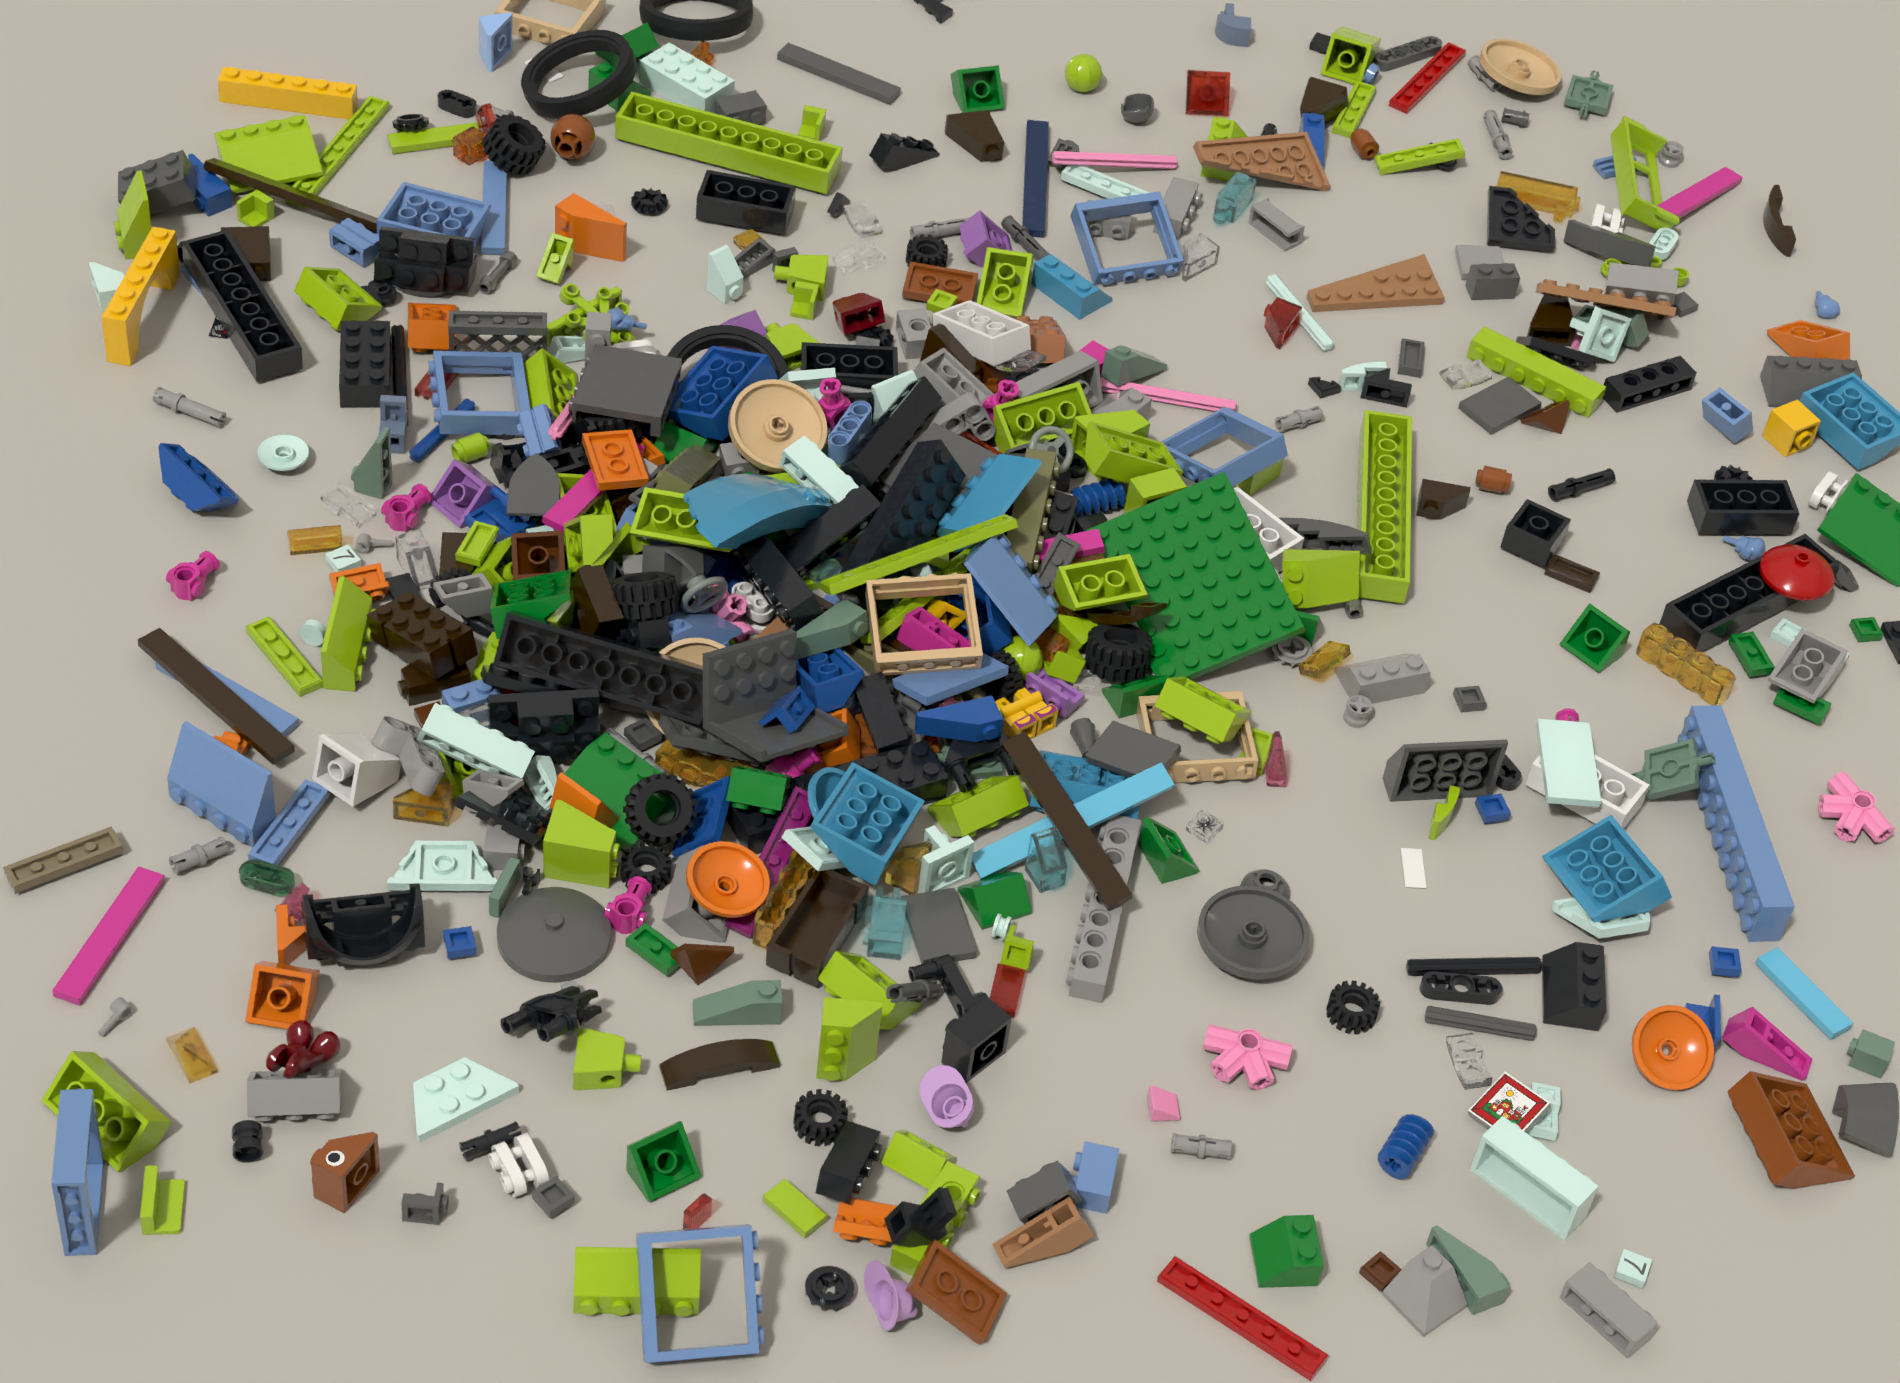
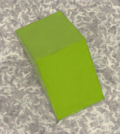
M1058 614L1047 627V631L1066 651L1069 648L1079 651L1087 644L1088 633L1091 631V628L1101 623L1085 618Z

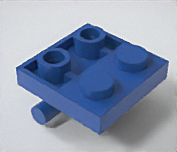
M497 486L492 487L490 490V494L495 497L494 500L464 516L465 524L469 528H471L474 521L499 527V535L494 544L510 537L511 534L526 533V529L537 527V520L532 516L507 515L508 493H505Z

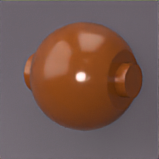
M567 114L560 117L552 126L550 140L554 150L560 156L571 160L580 159L588 155L593 149L596 139L595 130L590 121L578 114Z

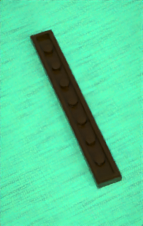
M216 158L208 159L204 162L203 169L340 220L350 218L356 223L363 224L367 230L377 231L378 218Z
M161 628L138 639V646L272 765L295 752L294 745Z
M1026 731L1002 742L1003 750L1106 909L1109 911L1131 900V891Z

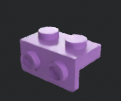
M1044 669L1037 675L1032 672L1026 675L1024 687L1031 693L1039 691L1043 702L1047 705L1053 704L1058 709V715L1066 718L1084 702L1085 695L1063 680L1048 675Z

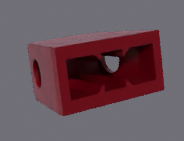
M857 293L832 302L836 324L844 335L885 323L882 300L866 293Z

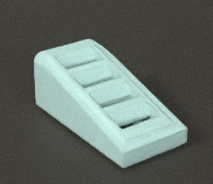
M553 336L549 352L563 363L584 360L585 341L582 337Z
M536 755L529 763L523 777L535 800L550 813L552 811L550 808L552 798L549 801L548 799L551 795L553 796L557 775L550 756Z

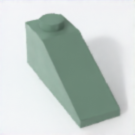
M1585 305L1574 318L1589 323L1594 308L1598 306ZM1598 307L1631 318L1621 346L1638 348L1649 335L1643 312Z
M1117 346L1105 351L1101 376L1120 386L1166 370L1168 365L1150 354L1126 346Z
M385 426L359 465L353 468L351 480L354 481V492L383 499L391 487L390 427Z
M845 598L797 631V659L850 645L869 632L867 611Z
M781 980L749 981L693 999L694 1026L781 1024Z
M1439 1226L1432 1227L1426 1245L1428 1247L1433 1245L1453 1265L1471 1314L1475 1315L1503 1304L1509 1290V1284L1506 1276L1499 1272L1495 1264Z

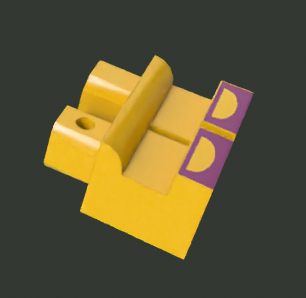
M1024 687L1014 694L1013 703H1010L1004 697L995 702L1003 717L1002 732L1010 738L1026 731L1030 739H1033L1035 736L1037 737L1056 728L1058 709L1053 704L1047 705L1044 703L1039 691L1031 693Z

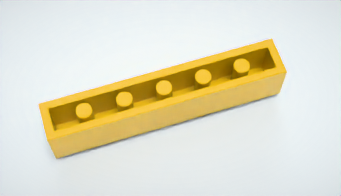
M223 67L218 78L219 102L342 119H350L358 108L357 85L346 82L288 76L234 67Z

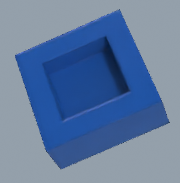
M1501 793L1476 798L1475 806L1484 824L1509 820L1511 812Z
M472 926L443 930L447 959L476 955Z
M1711 946L1709 951L1711 975L1739 977L1742 971L1739 949Z

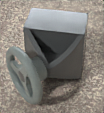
M1055 426L1043 427L1033 434L1029 443L1005 451L1006 455L1025 457L1027 448L1056 452V462L1060 463L1059 477H1054L1053 481H1056V490L1062 492L1069 491L1072 473L1070 464L1074 456V447L1071 438L1064 430ZM1049 433L1058 435L1054 442H1050L1048 438L1040 439L1043 435ZM1063 443L1066 446L1065 460L1059 453V447Z
M684 544L643 545L642 572H665L675 576L677 597L681 599L680 607L684 612L698 613L716 604L726 593L728 585L724 578H705L703 548ZM694 598L695 601L692 605H688L689 600Z

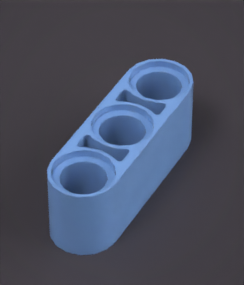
M853 402L829 434L828 458H831L836 464H842L872 427V407L868 402Z

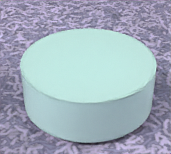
M307 620L299 630L302 640L311 646H320L323 643L326 632L324 625L317 620Z

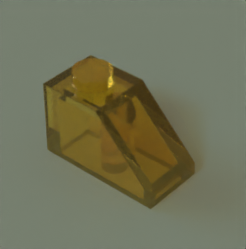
M439 782L432 796L422 795L412 788L394 796L393 818L448 827L455 803V784Z
M927 841L901 847L886 868L885 882L909 895L916 894L918 892L922 856L932 851V843Z

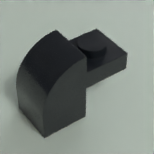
M939 1187L921 1205L902 1201L884 1220L893 1244L905 1247H918L929 1245L933 1240L938 1241L946 1236L948 1232L945 1225L957 1215V1211L949 1189Z

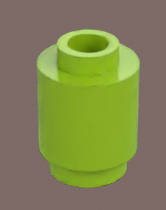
M479 432L457 439L454 444H451V452L454 459L464 463L487 456L490 449L487 437L485 435L482 436Z

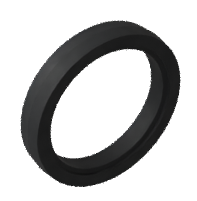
M640 0L641 22L643 24L648 23L651 31L678 40L712 41L733 37L747 30L753 18L752 0H708L723 3L738 10L733 14L713 19L679 18L664 14L655 9L665 3L680 0Z
M588 30L561 38L541 50L526 66L521 77V87L528 104L538 115L552 119H559L567 114L583 116L608 105L618 98L633 81L637 64L632 48L622 35L608 30ZM595 51H608L619 56L616 69L593 88L566 97H547L538 92L543 78L556 66L570 58Z
M714 325L695 330L679 340L667 355L669 357L681 358L683 365L687 359L701 350L711 346H730L749 352L767 354L777 374V380L788 372L783 356L768 339L752 330L733 325ZM677 423L681 428H683V429H685V430H687V431H690V432H692V433H694V434H697L696 432H694V431H692V430L686 428L685 426H683V425ZM730 434L724 441L706 438L716 443L732 442Z

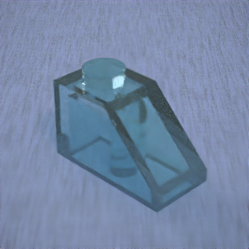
M1054 826L1031 834L1025 871L1040 893L1056 890L1065 884L1068 867L1058 829Z

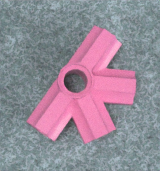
M727 589L724 596L707 610L742 629L743 634L733 638L738 644L748 641V638L756 634L757 631L741 617L746 612V605L748 604L745 597L736 593L729 595Z
M1843 771L1837 773L1828 781L1827 787L1834 795L1820 794L1818 811L1821 817L1840 818L1834 828V832L1838 835L1839 839L1845 842L1855 841L1863 828L1874 842L1881 843L1894 833L1895 828L1875 806L1874 796L1868 791L1861 790L1847 773Z
M1208 1024L1203 1049L1220 1053L1210 1064V1068L1217 1079L1221 1082L1229 1083L1243 1070L1249 1088H1253L1256 1091L1265 1089L1274 1082L1270 1066L1287 1070L1292 1045L1263 1038L1254 1029H1244L1239 1032Z

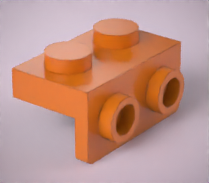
M381 563L329 573L334 596L339 576H344L372 597V601L381 600L385 595H388L390 586L389 582L385 580Z
M853 1198L850 1204L839 1201L833 1232L840 1233L839 1237L843 1239L857 1240L859 1236L870 1238L869 1242L873 1244L887 1245L888 1242L892 1241L884 1218L898 1205Z

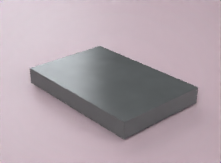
M1508 376L1460 401L1458 408L1487 432L1493 434L1539 410L1542 402Z
M1112 721L1086 753L1085 760L1087 763L1130 778L1161 762L1167 770L1180 754L1181 745Z
M955 888L901 896L900 902L921 964L931 962L932 958L949 954L953 961L977 957V949Z

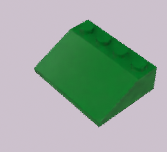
M1855 473L1838 493L1817 531L1898 587L1900 585V503L1874 486L1866 478Z
M571 569L495 583L490 611L496 638L500 639L508 612L517 611L544 619L571 599Z
M605 732L582 751L564 774L601 800L619 818L612 829L616 831V843L620 844L621 852L624 853L627 848L631 850V845L633 844L639 847L640 842H645L638 839L639 836L637 834H632L630 825L625 823L624 819L627 817L626 813H623V807L626 806V801L624 800L626 795L630 793V788L637 784L639 780L662 772ZM654 793L647 799L646 814L654 824L666 825L671 822L675 810L672 800L667 795Z

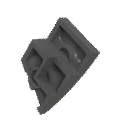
M1890 1082L1838 1086L1832 1109L1833 1113L1843 1117L1838 1135L1884 1157L1893 1156L1899 1120V1099L1896 1084Z

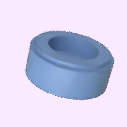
M1372 63L1367 69L1362 82L1372 85L1379 74L1380 67Z

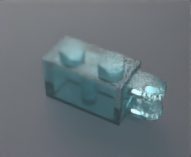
M1239 172L1233 175L1217 194L1213 216L1214 223L1224 224L1226 221L1234 223L1253 201L1256 179Z
M876 886L872 907H866L865 923H870V928H864L862 944L868 945L867 957L900 960L907 899L899 898L900 888H894L891 897H884L883 886Z

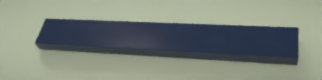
M1027 120L1022 226L1029 230L1031 236L1044 237L1049 122Z

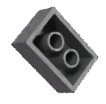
M184 150L172 152L166 156L148 160L143 164L127 167L118 172L119 204H121L136 172L141 170L148 196L150 215L196 200L195 169Z

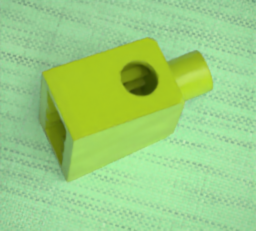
M792 255L789 267L775 266L774 279L787 281V293L794 295L796 281L819 284L818 301H823L829 255Z
M774 322L766 328L765 338L779 350L786 362L788 372L800 368L802 342L819 343L794 323L780 327Z
M583 1028L578 1033L573 1071V1090L619 1088L622 1083L623 1071L640 1073L642 1055L625 1054V1038L623 1036Z

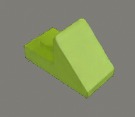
M551 233L536 274L538 279L560 285L566 267L572 268L574 239Z

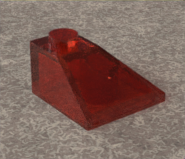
M1187 70L1185 114L1229 116L1230 72Z

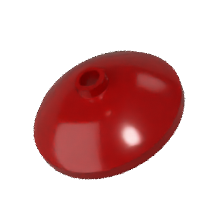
M1787 544L1769 549L1763 555L1759 566L1760 574L1770 588L1785 597L1795 600L1811 601L1820 599L1831 591L1834 584V572L1826 559L1816 551L1800 545Z

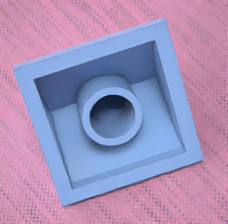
M509 12L479 17V54L487 70L493 72L513 50V14Z

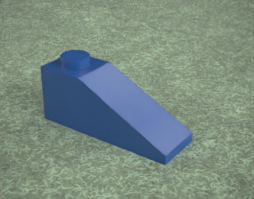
M1302 113L1299 132H1307L1323 168L1324 115Z
M193 153L188 154V159L195 169L196 200L193 201L196 208L202 210L208 217L231 208V188L215 173L204 170V163Z
M987 696L916 712L914 730L916 734L979 742L1001 737L1003 717L993 696Z

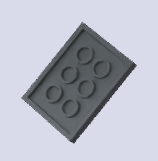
M787 629L703 653V729L722 739L725 743L736 747L741 752L750 755L758 762H770L773 758L782 755H792L795 751L814 748L817 744L833 742L840 737L849 735L848 724L817 707L811 711L799 728L790 734L777 717L763 726L758 723L776 700L796 688V631Z

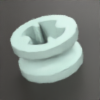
M998 913L991 937L999 936L1002 941H1005L1012 917L1003 918L1002 914Z

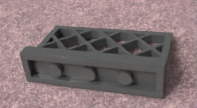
M449 311V351L463 349L464 351L483 352L487 349L489 352H508L512 350L513 352H522L524 363L530 358L528 355L534 350L538 352L543 348L547 351V312ZM454 334H467L468 337L461 341ZM479 335H492L493 337L485 341ZM516 335L517 337L510 342L503 336ZM528 336H542V337H541L539 340H537L536 342H534V341L531 340ZM475 340L481 346L473 350L467 344ZM497 340L505 345L499 351L491 346ZM521 341L529 345L524 351L516 347Z

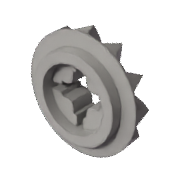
M1298 635L1275 644L1271 648V652L1274 653V659H1280L1282 665L1289 663L1291 667L1295 664L1303 666L1305 662H1309L1313 651L1311 644L1305 638ZM1292 647L1295 654H1290L1288 649Z

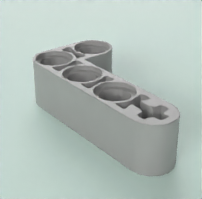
M966 393L925 419L926 424L920 430L914 432V439L901 449L902 451L906 449L933 423L958 435L970 428L975 437L980 441L990 440L994 436L996 429L978 397L973 393Z
M389 716L383 717L372 739V743L383 751L399 756L411 788L422 795L432 796L445 772L437 750L417 741L421 728Z

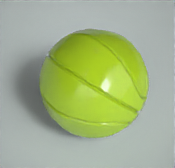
M1079 54L1072 57L1068 61L1064 72L1065 79L1070 88L1083 93L1095 89L1099 85L1103 74L1098 60L1088 54Z
M1021 636L1012 637V642L999 649L1000 651L1005 650V653L1009 652L1011 658L1014 657L1016 659L1015 665H1019L1021 668L1018 672L1022 673L1023 678L1020 680L1025 682L1026 675L1029 672L1037 675L1042 668V651L1035 641L1028 646Z

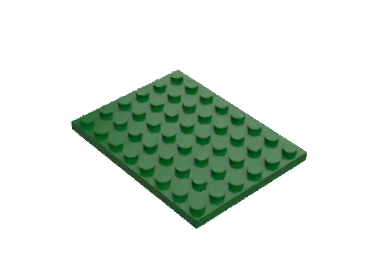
M1225 472L1086 530L1099 529L1105 553L1096 554L1098 559L1126 554L1131 555L1148 595L1147 598L1126 601L1125 603L1130 611L1131 605L1141 602L1167 603V608L1162 612L1136 621L1137 625L1152 638L1149 666L1154 675H1169L1170 678L1185 676L1193 680L1305 632L1304 626Z

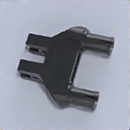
M1001 733V737L979 742L945 738L950 748L943 768L947 774L953 776L960 792H966L965 787L970 791L976 785L967 769L992 761L1000 760L1008 775L1016 774L1019 776L1018 771L1002 748V742L1010 739L1006 734Z
M570 986L555 993L534 997L522 1003L519 1011L502 1018L500 1021L501 1028L506 1034H513L526 1026L537 1028V1034L543 1042H549L562 1034L572 1035L582 1030L585 1022L602 1012L601 1006L597 1005L584 1008L591 999L598 997L597 990L589 989L580 993L579 987Z

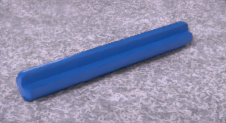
M465 399L454 410L474 411L475 403ZM438 424L409 451L410 459L420 462L449 434H440Z

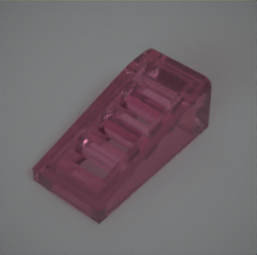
M1274 731L1265 764L1266 784L1269 787H1287L1288 783L1280 731Z

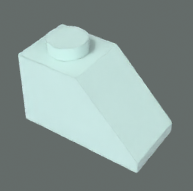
M724 245L708 253L706 290L723 304H727L742 296L744 277L730 247Z
M90 262L91 282L100 309L105 311L123 280L124 274L104 265Z

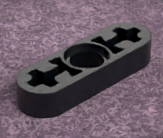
M1430 971L1423 975L1419 989L1424 997L1431 1000L1493 1005L1500 998L1502 985L1496 978L1489 976ZM1462 984L1468 991L1460 992L1454 988V985Z

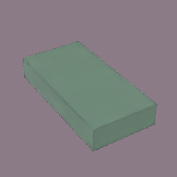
M511 857L508 860L489 895L490 916L499 918L520 879L519 859Z

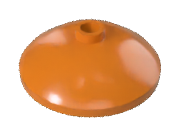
M719 841L701 847L691 857L686 870V882L693 898L704 909L719 916L737 918L749 915L764 903L769 892L770 879L764 863L750 849L737 843Z
M1665 1005L1652 1009L1638 1021L1632 1035V1054L1639 1071L1652 1084L1666 1090H1683L1698 1084L1708 1074L1714 1058V1043L1707 1025L1697 1014L1681 1006ZM1663 1046H1666L1668 1049L1667 1055L1662 1052Z

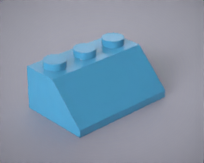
M1052 254L1034 262L1031 284L1079 320L1112 302V297Z

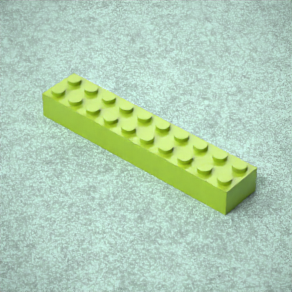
M635 92L630 93L615 118L616 139L722 166L731 170L741 171L753 176L771 179L776 182L794 185L817 193L827 194L841 170L843 147Z
M1370 410L1364 411L1359 431L1356 529L1367 533L1373 551L1372 554H1360L1359 597L1404 604L1410 584L1412 416Z

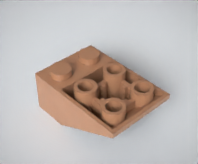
M1016 316V320L1030 326L1031 352L1015 359L1016 362L1056 363L1064 359L1066 336L1057 321L1053 320V317L1040 316L1039 319H1030L1029 316Z

